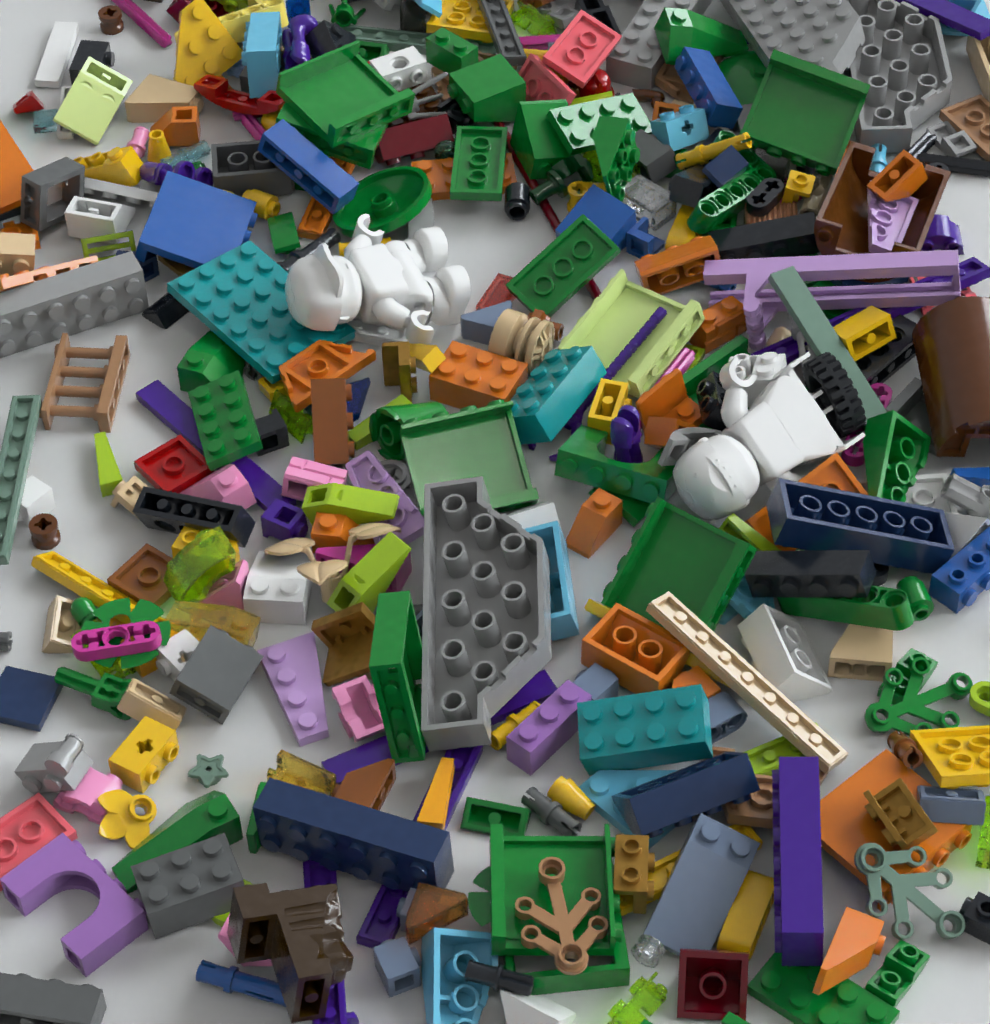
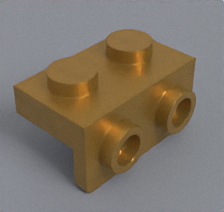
M409 342L382 343L384 385L400 386L401 394L412 402V393H417V376L411 377V373H416V356L410 357Z
M901 778L874 796L869 790L863 793L869 802L864 807L875 822H878L880 819L882 820L886 828L881 830V832L892 847L898 844L902 850H908L938 832Z
M617 834L615 838L613 892L620 895H633V914H646L647 901H654V881H648V873H654L655 853H649V835Z

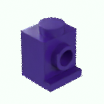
M278 498L274 500L260 517L263 537L268 538L272 536L283 541L307 535L308 524L303 510Z

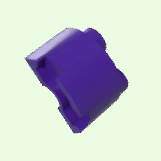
M935 214L921 251H934L936 249L958 250V255H964L959 225L950 221L946 215Z

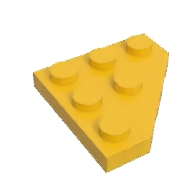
M194 0L180 11L173 81L194 86V83L207 74L219 77L242 59V49L204 0Z

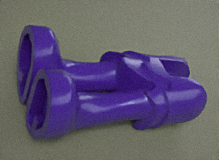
M303 14L293 17L289 21L290 29H285L282 32L281 40L284 48L282 57L285 63V70L310 60V49L306 43L305 36L318 25L317 20L311 15Z
M180 161L175 165L174 169H172L171 165L158 162H145L140 167L141 178L159 186H162L167 171L210 186L213 185L212 171L205 167H199L195 170L194 165L190 161Z
M631 405L622 406L618 411L617 417L612 419L610 424L611 444L615 448L614 460L625 463H643V454L639 445L640 438L643 435L640 431V415L638 410Z

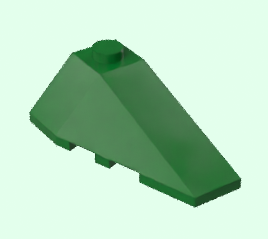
M664 7L654 27L665 63L675 65L676 59L681 54L684 46L710 51L713 58L720 55L729 57L742 52H748L749 50L746 39L740 30L688 9Z
M209 330L188 349L177 366L180 390L189 392L198 386L205 385L239 370L243 377L246 361L213 331Z
M891 410L867 419L863 449L868 495L905 502V494L909 487L914 486L917 481L915 476L918 470L923 469L927 462L931 437L896 411Z
M213 790L183 805L114 865L112 872L124 885L127 894L138 890L130 866L225 833L229 845L243 839L240 816L225 793Z

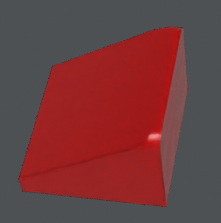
M29 91L13 105L15 114L44 109V104L33 91Z

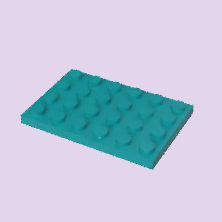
M250 240L167 283V292L271 384L281 380L280 365L319 339L331 341L334 344H345L355 338L356 330L348 323L338 324L334 331L311 330L295 321L289 311L285 295L288 272Z

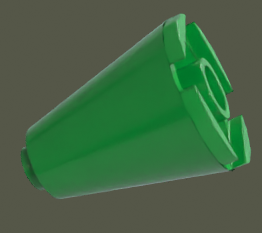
M439 402L380 407L371 414L369 420L372 441H378L381 447L378 452L386 460H403L405 456L399 436L401 425L406 420L412 418H421V420L431 419L434 414L445 412L447 409Z

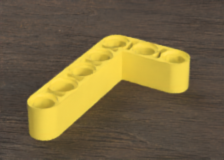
M247 0L249 7L217 17L236 43L245 41L246 22H250L251 13L280 12L281 28L289 24L284 0ZM179 30L174 33L176 44Z

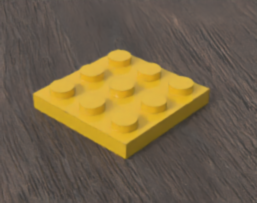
M441 0V17L439 18L432 14L426 24V33L433 34L443 27L465 40H480L483 43L493 42L477 0ZM504 0L511 16L514 10V1Z
M990 725L910 730V738L916 742L918 750L923 754V763L940 788L957 789L961 786H990Z

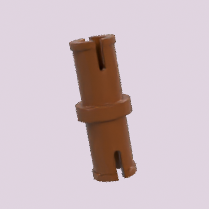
M894 731L888 736L887 744L892 749V753L906 767L910 768L912 766L915 769L922 764L923 754L918 750V746L912 738L907 737L901 731L900 734Z

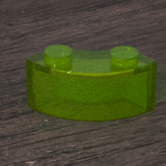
M218 526L211 530L200 531L193 541L187 544L174 559L168 562L164 583L179 608L206 598L209 589L217 580L235 570L236 552L221 527Z

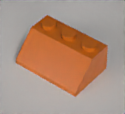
M711 235L705 237H695L690 242L680 246H670L665 251L654 255H644L639 260L634 261L642 287L663 295L703 281L705 260H720V255L716 243Z
M616 603L582 639L581 664L589 668L596 662L604 669L611 670L619 678L620 686L638 694L671 689L673 679L681 673L691 651L667 629Z

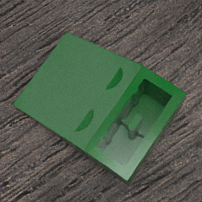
M600 116L592 136L607 193L622 202L627 182H630L632 179L633 167L639 161L640 149L636 146L635 130H632L629 118Z

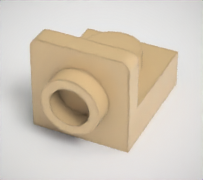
M135 475L127 483L122 480L112 491V494L115 496L110 505L116 508L119 504H122L135 515L132 511L143 486H148Z

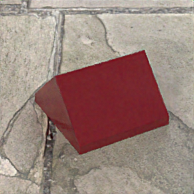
M680 948L677 1018L723 1020L730 1011L746 1021L749 952Z

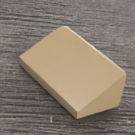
M56 595L49 605L42 646L43 653H73L71 640L75 634L81 632V626H79L70 612L73 600Z
M132 678L117 706L119 711L139 722L144 716H147L174 730H177L182 722L187 709L180 703L135 678Z

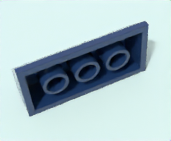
M724 752L713 758L612 796V799L633 834L649 835V838H653L663 834V828L674 824L675 827H681L693 822L692 816L703 812L704 815L708 816L723 810L721 805L730 801L733 804L746 802L752 798L751 793L759 791L760 788L748 754Z

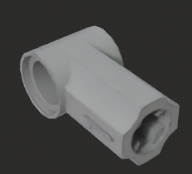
M955 473L949 475L940 496L966 509L970 516L985 517L990 520V486L983 485L980 487Z

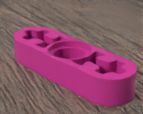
M141 621L78 632L73 636L71 646L77 660L88 662L153 651L161 645L162 636L157 623ZM146 634H150V638L144 637ZM130 636H134V641H131ZM114 637L125 639L120 645L109 644V641ZM99 641L103 642V646H100ZM84 644H89V647H88V648H83V647H84L83 645H84Z

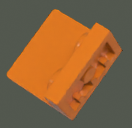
M678 368L664 375L659 383L649 391L644 392L636 401L643 431H645L649 416L676 418L695 426L702 424L699 405L688 397L682 372Z

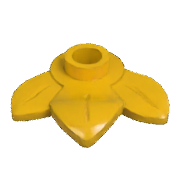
M122 789L107 791L98 797L99 804L107 812L98 830V834L101 837L109 840L125 837L127 845L134 849L150 835L149 824L154 820L157 813L156 804L150 797L142 794L132 796ZM136 807L143 808L145 815H137L134 809Z

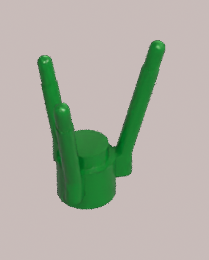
M342 0V4L338 5L336 10L332 4H329L331 22L338 24L340 27H348L351 23L357 24L358 19L366 12V9L362 8L354 15V9L348 4V0Z

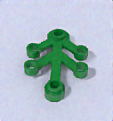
M917 657L909 666L911 674L902 702L891 706L894 691L900 686L904 676L899 669L890 668L883 676L884 685L879 701L871 704L865 711V723L871 731L876 733H885L892 729L898 732L901 731L910 736V730L933 728L926 722L914 725L898 718L905 714L940 726V728L958 727L960 718L955 712L947 711L943 714L925 706L949 696L955 700L966 698L973 686L972 680L967 674L957 672L951 675L946 684L918 695L922 679L930 670V663L926 658ZM915 664L922 665L924 671L917 670ZM888 675L896 676L898 682H892ZM956 680L962 681L965 687H960ZM876 713L883 714L886 720L878 719ZM945 718L952 719L954 725H948L945 722Z

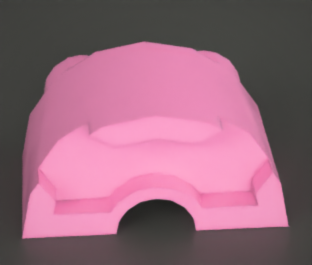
M366 675L332 688L333 699H336L341 710L338 716L349 738L354 737L355 743L385 731L374 685L370 684Z
M90 767L74 791H60L53 801V807L73 814L74 811L80 812L89 821L100 825L107 812L99 804L98 797L107 791L121 789L123 782L114 774L109 773L105 775Z

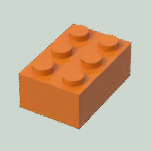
M452 341L444 353L446 359L429 375L430 400L458 409L471 405L481 408L487 406L489 402L499 399L508 402L516 394V389L527 381L528 363Z

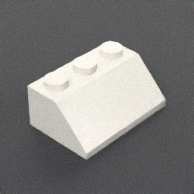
M763 603L737 625L742 635L741 642L752 657V666L791 702L829 694L833 690L801 621Z

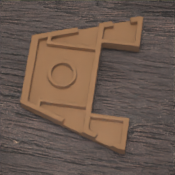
M712 746L713 757L724 752H735V749ZM819 769V784L821 786L827 774ZM755 774L760 790L751 793L752 798L739 804H733L730 801L721 806L728 824L773 829L772 776Z

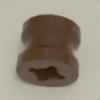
M113 5L102 7L98 12L99 20L101 21V31L106 35H116L122 32L124 24L121 19V9Z
M42 513L34 516L29 521L28 526L32 535V543L37 549L50 550L60 543L61 535L58 530L56 517L48 513Z

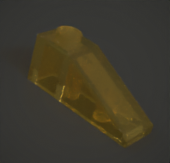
M175 601L164 621H170L171 630L178 633L186 629L198 641H201L210 625L217 629L226 631L232 638L242 644L253 647L258 638L261 617L234 606Z

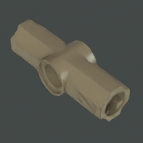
M819 174L816 176L810 197L801 196L804 203L800 209V214L814 212L815 218L817 217L835 178L833 175L823 176Z

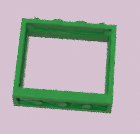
M410 590L379 593L369 670L391 756L395 763L425 761L426 742L421 732L422 684H416V680L422 679V641Z
M621 910L619 913H615V921H621L622 938L621 942H615L614 956H611L612 964L587 966L582 973L577 975H566L558 969L522 973L534 977V986L530 995L629 986L630 964ZM498 955V957L503 956L504 969L516 972L514 956Z

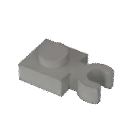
M552 2L548 3V8L539 7L540 17L547 19L548 23L560 29H566L579 13L578 10L565 5L559 8Z

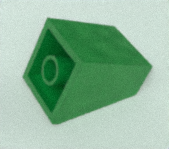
M501 53L449 73V85H447L449 96L458 102L463 113L468 114L474 122H514L519 101H526V82Z
M566 99L519 101L510 145L530 180L547 179L546 173L551 167L571 156L547 118L550 109L568 106Z

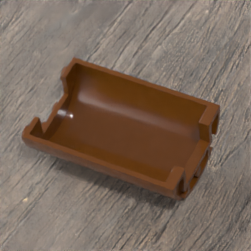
M851 141L815 220V241L821 255L870 253L868 248L867 184L879 174L870 170L876 148ZM928 164L925 165L924 169L928 179L911 195V197L919 199V202L902 243L894 242L892 252L921 251L951 171ZM875 278V279H855V280L862 281V282H869V283H877V282L889 281V280H892V279H895V278Z
M959 296L954 300L942 303L921 317L912 332L935 452L938 457H965L971 438L990 439V297Z

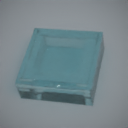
M58 109L33 111L35 134L57 132V123L53 119Z

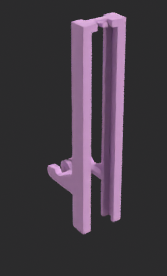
M958 250L705 260L703 272L705 285L745 284V290L710 291L711 300L708 306L711 307L728 296H733L743 304L744 315H746L745 322L747 334H749V346L751 350L756 351L763 349L766 345V335L763 332L766 325L778 311H788L774 289L763 288L767 283H770L768 281L770 274L794 266L803 281L953 275L952 282L807 287L821 310L867 308L871 305L876 308L938 306L961 296Z

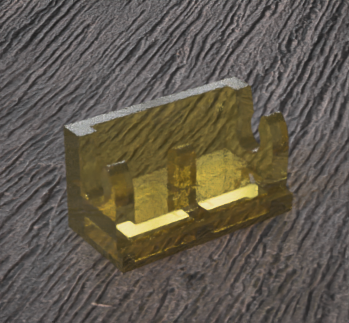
M282 749L277 754L276 770L268 769L267 781L269 778H273L332 796L333 789L337 784L335 773Z

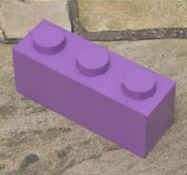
M566 680L506 736L507 760L531 776L578 731L577 703L592 701V695L571 681Z

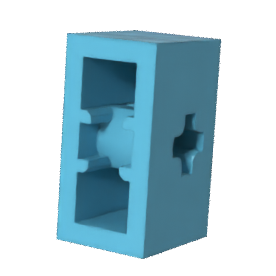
M692 104L679 107V111L675 113L673 111L662 113L659 115V119L650 121L652 134L664 145L668 144L673 151L706 140L710 136L705 108H694Z

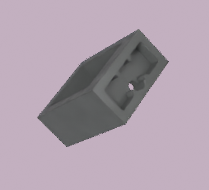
M64 157L23 175L20 222L37 231H41L65 220L64 212L73 197H84L85 166L68 157ZM63 182L62 200L47 206L48 188Z

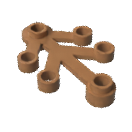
M546 857L539 863L538 878L548 888L554 915L537 906L530 897L526 896L516 900L514 913L521 920L533 919L558 934L560 944L541 934V930L535 925H527L521 930V944L528 949L538 947L553 956L556 968L563 974L577 975L582 973L588 966L589 956L587 950L596 939H602L608 933L607 919L596 915L589 919L587 930L576 942L573 937L574 929L586 914L600 907L601 893L593 887L584 889L581 893V899L568 914L561 885L565 878V864L557 857ZM587 897H594L596 900H595V901H588V900H586V898H587ZM527 906L530 909L527 911H523L520 909V907ZM600 925L603 929L596 930L593 926ZM533 934L536 936V938L528 939L525 936ZM572 958V959H575L576 961H575V962H569V961H567V959Z

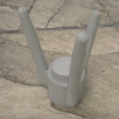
M443 72L412 91L416 95L445 78L448 73ZM439 93L419 100L415 96L412 112L401 117V119L408 117V120L411 121L446 114V112L416 113L420 111L419 105L443 97V94Z

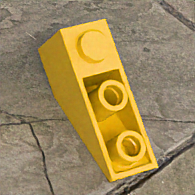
M132 146L116 147L108 152H96L92 156L84 158L80 156L74 159V161L85 166V177L130 187L137 185L141 180L140 167L143 162Z

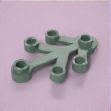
M876 843L863 844L857 849L854 862L859 872L866 875L869 900L865 905V910L868 915L879 918L885 915L888 910V904L882 898V878L891 886L895 916L891 932L896 939L905 940L911 937L914 932V926L909 920L907 900L936 923V930L941 937L953 939L964 932L965 920L959 912L953 910L944 912L915 888L933 886L936 889H944L952 884L953 876L948 869L939 868L933 872L899 874L889 865L906 863L910 867L917 868L926 862V851L920 846H914L908 850L886 852ZM912 851H915L920 855L919 862H914L912 860ZM869 854L874 857V866L866 863V855ZM938 873H942L945 875V884H941L938 882ZM874 901L881 905L880 913L872 910V903ZM945 920H949L952 923L953 929L951 932L945 930L943 926ZM900 923L907 927L906 935L899 933L898 925Z

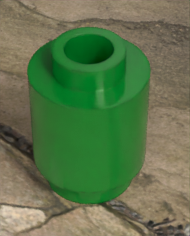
M907 576L897 583L896 588L907 593L914 621L926 619L932 613L934 604L924 582L916 576Z

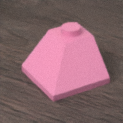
M230 463L180 492V494L240 505L245 510L257 503L249 482L235 464Z

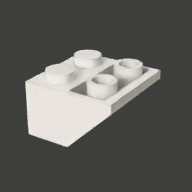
M74 196L64 212L68 235L84 239L125 232L136 212V208ZM121 238L102 242L117 244Z
M766 352L762 355L741 353L730 357L729 361L736 357L739 358L740 363L735 368V373L739 379L743 380L751 374L757 375L756 381L744 390L748 393L749 408H751L760 392L771 382L773 376L787 366L785 353Z

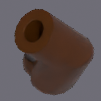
M632 89V93L638 102H651L652 108H654L655 101L664 102L665 100L662 92L651 89Z

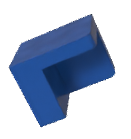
M642 217L627 232L626 252L639 259L647 254H657L664 247L665 243L664 240L648 233V218Z

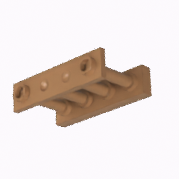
M62 333L60 343L55 345V361L41 405L39 418L43 419L45 430H51L54 416L93 418L94 421H98L100 432L111 433L130 359L127 335H116L114 346L106 349L71 347L68 333ZM70 358L109 360V365H105L104 368L68 366ZM65 377L104 379V384H100L99 387L63 386ZM59 397L99 398V403L95 404L94 407L57 405Z

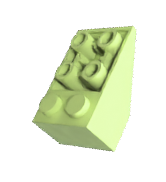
M89 56L53 121L91 143L98 145L133 81Z

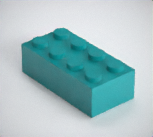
M574 346L570 349H553L544 356L545 359L542 363L531 371V376L527 381L516 389V394L510 401H513L514 404L512 414L521 445L551 442L597 386L601 378L605 376L607 371L592 346Z
M701 684L577 703L580 761L589 776L594 775L598 770H632L713 758L709 701Z

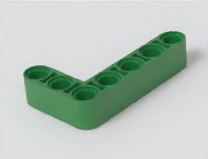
M722 130L713 143L736 135L728 130ZM752 149L738 151L749 163L745 173L710 193L697 203L687 219V225L692 231L698 234H705L744 210L747 196L764 179L776 178L775 171Z
M871 586L867 598L776 597L781 611L787 615L894 631L907 629L914 622L907 593L900 589Z

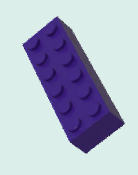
M779 757V770H772L775 953H781L782 966H821L823 963L824 927L819 757Z

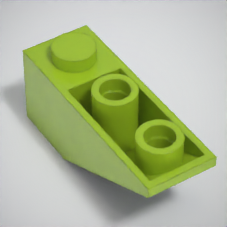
M328 483L307 487L301 509L312 526L317 512L346 515L360 525L394 519L400 497L398 494L338 483Z
M389 532L341 578L326 604L337 612L363 602L373 613L377 607L378 594L386 592L412 548L395 534Z

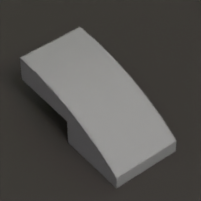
M948 121L926 129V132L930 131L936 135L937 139L934 145L951 157H960L977 150V145L964 130L957 132Z

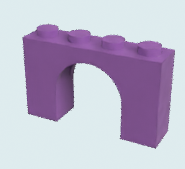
M61 833L0 878L5 898L24 917L52 896L66 890H85L94 894L99 899L98 906L93 914L61 938L65 957L85 977L89 976L149 929L144 904L138 898L133 900L127 894L124 885L117 878L112 880L107 875L104 866L97 859L91 860L86 855L83 846L77 840L71 841L64 833Z

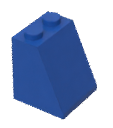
M593 184L555 229L557 238L576 219L584 214L621 251L626 247L627 232L637 223L636 211Z

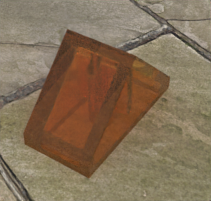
M418 883L405 922L406 940L409 945L422 939L434 927L444 928L467 916L468 898L465 893Z

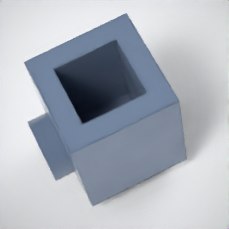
M596 662L587 670H582L575 678V681L572 682L592 695V700L618 697L619 678L611 670L604 669Z
M405 936L385 940L380 945L373 947L374 964L389 998L421 986L419 968L421 966V959L416 947H409Z

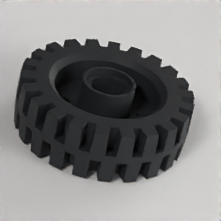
M825 352L802 365V375L805 379V385L809 389L808 392L816 393L819 390L823 392V394L814 399L821 410L831 405L834 409L826 414V418L839 438H843L866 425L865 410L861 406L863 405L861 399L857 396L858 391L853 387V381L851 378H848L845 368L842 369L839 360H836L834 355H831L830 352Z

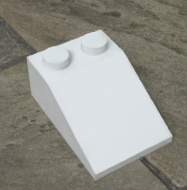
M264 551L258 552L248 573L243 595L246 622L306 624L313 582L299 574L297 566L310 562L307 554L295 553L286 556L265 555Z

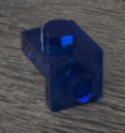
M286 0L288 21L298 15H311L310 0Z

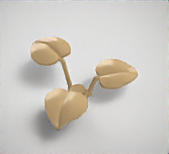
M367 523L354 527L348 531L350 536L344 560L316 561L309 548L315 545V541L305 537H295L280 541L266 548L264 553L265 555L286 556L298 552L307 554L310 562L297 566V572L320 586L322 601L327 603L341 578L348 573L352 546L356 540L370 539L392 531L402 533L400 527L386 523Z

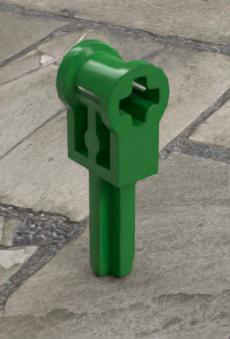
M66 667L57 669L54 678L57 684L90 695L93 707L107 711L119 719L129 720L132 718L117 709L131 679H122L105 672L102 678L98 680Z

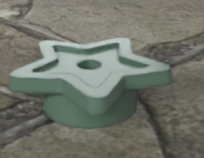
M198 754L197 765L188 771V777L197 778L205 788L217 784L222 778L229 776L228 772L222 767L224 756L220 754L208 758Z

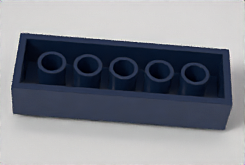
M778 478L766 503L775 545L802 550H869L873 563L930 574L936 572L949 561L955 551L945 513L942 509Z
M269 778L252 807L260 844L271 852L291 855L303 862L308 860L315 861L331 871L339 870L352 874L360 880L368 879L383 884L389 889H400L409 892L410 888H415L418 892V898H428L438 902L454 873L450 832L273 778Z

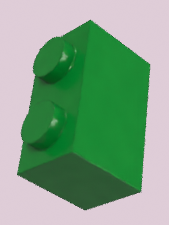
M443 27L425 38L427 63L449 74L478 62V46Z

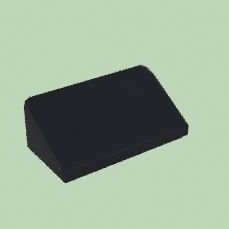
M168 292L143 311L142 316L157 326L168 329L187 314L189 310Z

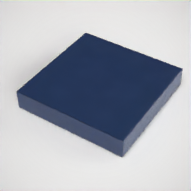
M6 666L0 676V723L40 732L63 685L57 684L54 681L55 676Z

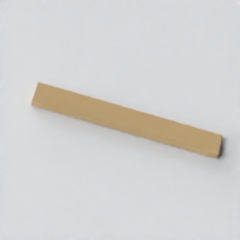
M668 591L648 604L646 611L799 751L806 757H819V769L827 774L845 761L849 754L673 594Z

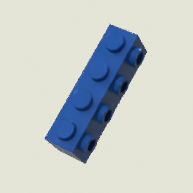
M684 46L681 54L676 59L674 67L696 107L705 108L708 126L733 129L743 108L710 51Z
M284 119L262 134L257 150L333 215L354 199L359 183L353 176L345 172L334 160L325 155L314 143L306 139Z
M990 526L931 575L929 595L956 614L965 606H971L983 590L987 591L990 589Z

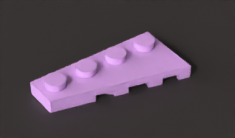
M867 188L869 252L891 253L894 242L902 243L919 199L910 196L885 202Z
M367 450L345 464L353 486L398 494L400 497L394 519L372 523H386L400 527L402 533L392 531V533L406 544L424 535V516L372 452ZM388 533L374 537L373 539L375 544H377L381 539H383Z
M314 632L257 650L259 654L264 656L260 663L299 747L329 737Z

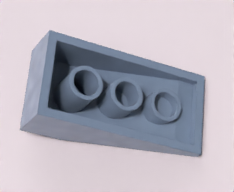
M700 813L686 837L642 937L680 956V948L711 950L747 875L760 843Z

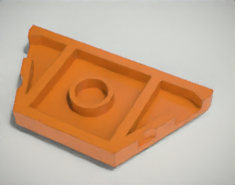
M319 339L280 365V377L294 411L298 413L312 404L310 379L345 378L347 380L375 361L376 351L367 349L366 353L353 351L352 345L334 344L331 341Z

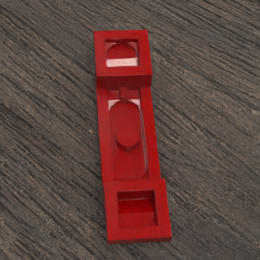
M209 74L194 83V89L209 101L222 108L241 114H269L282 108L285 103L276 91L269 90L260 98H250L249 93L230 89L228 79Z

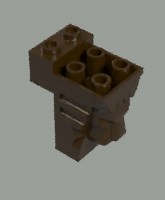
M267 883L234 887L227 934L237 964L271 960L291 1023L325 1018L330 986L340 983L345 979L346 972L352 969L354 959L344 943V930L340 923L342 911L337 885H316L270 893Z

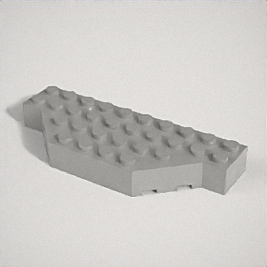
M720 0L766 69L773 49L843 74L844 70H848L853 63L857 48L862 47L866 40L860 16L847 0Z
M847 0L860 16L866 40L862 47L857 48L855 52L856 57L850 68L844 70V75L870 84L869 92L854 127L856 141L870 147L880 143L879 151H881V145L883 144L887 148L886 153H899L903 149L907 151L910 148L912 131L949 104L953 79L939 19L932 15L926 17L920 14L919 8L905 1L899 3L895 0Z
M483 476L429 483L425 484L421 732L429 752L490 745L491 718L552 659L549 558L543 539L535 533L530 534L524 530L520 523L503 513L501 515L492 509Z

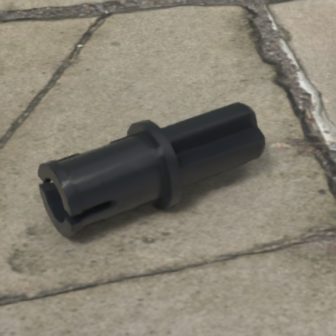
M472 959L468 962L464 977L466 982L470 981L493 987L494 992H498L501 989L524 996H530L534 986L533 976L504 969L502 964L499 967L476 962Z

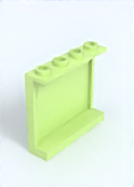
M620 269L616 276L610 279L607 287L599 297L594 299L587 312L578 319L571 332L562 339L558 349H570L574 346H592L606 369L619 353L624 350V347L629 344L630 340L634 338L635 334L639 332L640 328L644 326L657 308H664L667 311V315L657 324L646 340L642 342L635 353L632 354L611 379L628 383V393L639 398L644 392L649 391L704 322L705 317L699 302L690 299L687 305H683L628 281L625 271Z

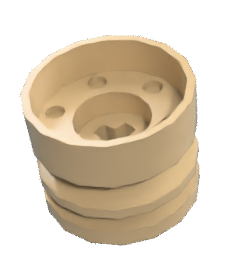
M508 308L501 313L494 325L488 351L528 363V375H530L531 371L538 367L545 359L546 353L552 350L555 336L554 324L547 320L541 321L538 317H532L528 320V316L525 313Z

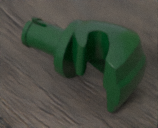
M573 154L551 167L546 173L547 181L530 190L529 194L536 205H539L554 194L564 198L568 195V186L572 182L593 181L592 165L580 154Z

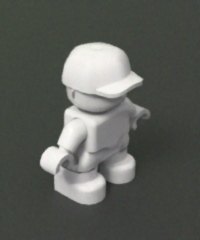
M363 214L358 218L352 241L344 249V257L332 256L328 245L321 243L313 254L298 259L291 266L285 284V295L289 311L295 321L311 330L334 331L338 324L352 321L359 313L362 320L366 323L381 322L384 325L403 330L405 327V336L410 343L429 345L435 334V330L431 326H426L430 323V320L438 326L460 323V315L464 314L471 294V284L465 268L459 264L445 266L448 258V243L440 227L421 228L415 232L412 239L404 241L392 240L383 244L381 241L384 231L372 232L368 230L370 224L369 214ZM424 271H437L434 277H423L421 274Z
M809 352L792 361L776 373L771 382L754 400L750 409H748V393L744 390L756 381L757 375L751 374L743 380L739 379L735 373V368L740 363L738 357L732 359L721 368L719 373L720 382L726 391L720 413L726 428L722 431V434L709 438L703 437L698 440L697 443L681 455L673 469V478L681 499L704 520H718L745 508L750 503V498L758 491L759 486L765 484L772 492L778 478L792 481L800 480L803 476L791 472V469L827 459L836 452L839 454L866 436L862 432L849 440H841L826 418V414L834 409L831 405L821 410L814 400L823 394L822 390L816 393H809L794 372V367L811 355Z

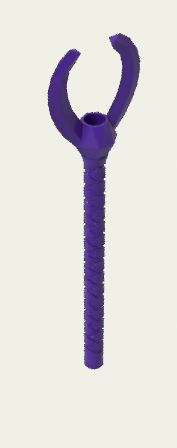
M657 308L644 326L640 328L639 332L635 334L634 338L630 340L629 344L624 347V350L606 368L607 373L603 379L611 380L637 348L640 347L642 342L646 340L647 336L651 334L652 330L656 328L657 324L667 315V311L664 308ZM599 383L564 425V428L571 430V435L582 425L583 414L594 400ZM536 443L527 444L530 450H535ZM557 454L549 456V459L557 461Z

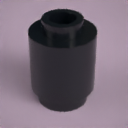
M511 183L504 191V210L512 220H522L530 211V189L523 183Z

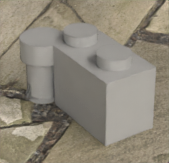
M70 733L60 742L33 744L14 772L22 780V785L32 793L74 791L93 764V760L82 749L84 747L83 740L79 736Z

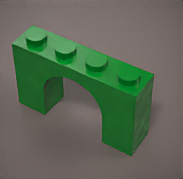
M581 425L558 449L554 473L556 476L648 503L655 502L657 496L667 502L677 490L673 478L675 465L661 466L658 464L664 448H661L647 462L625 463L604 456L608 432Z

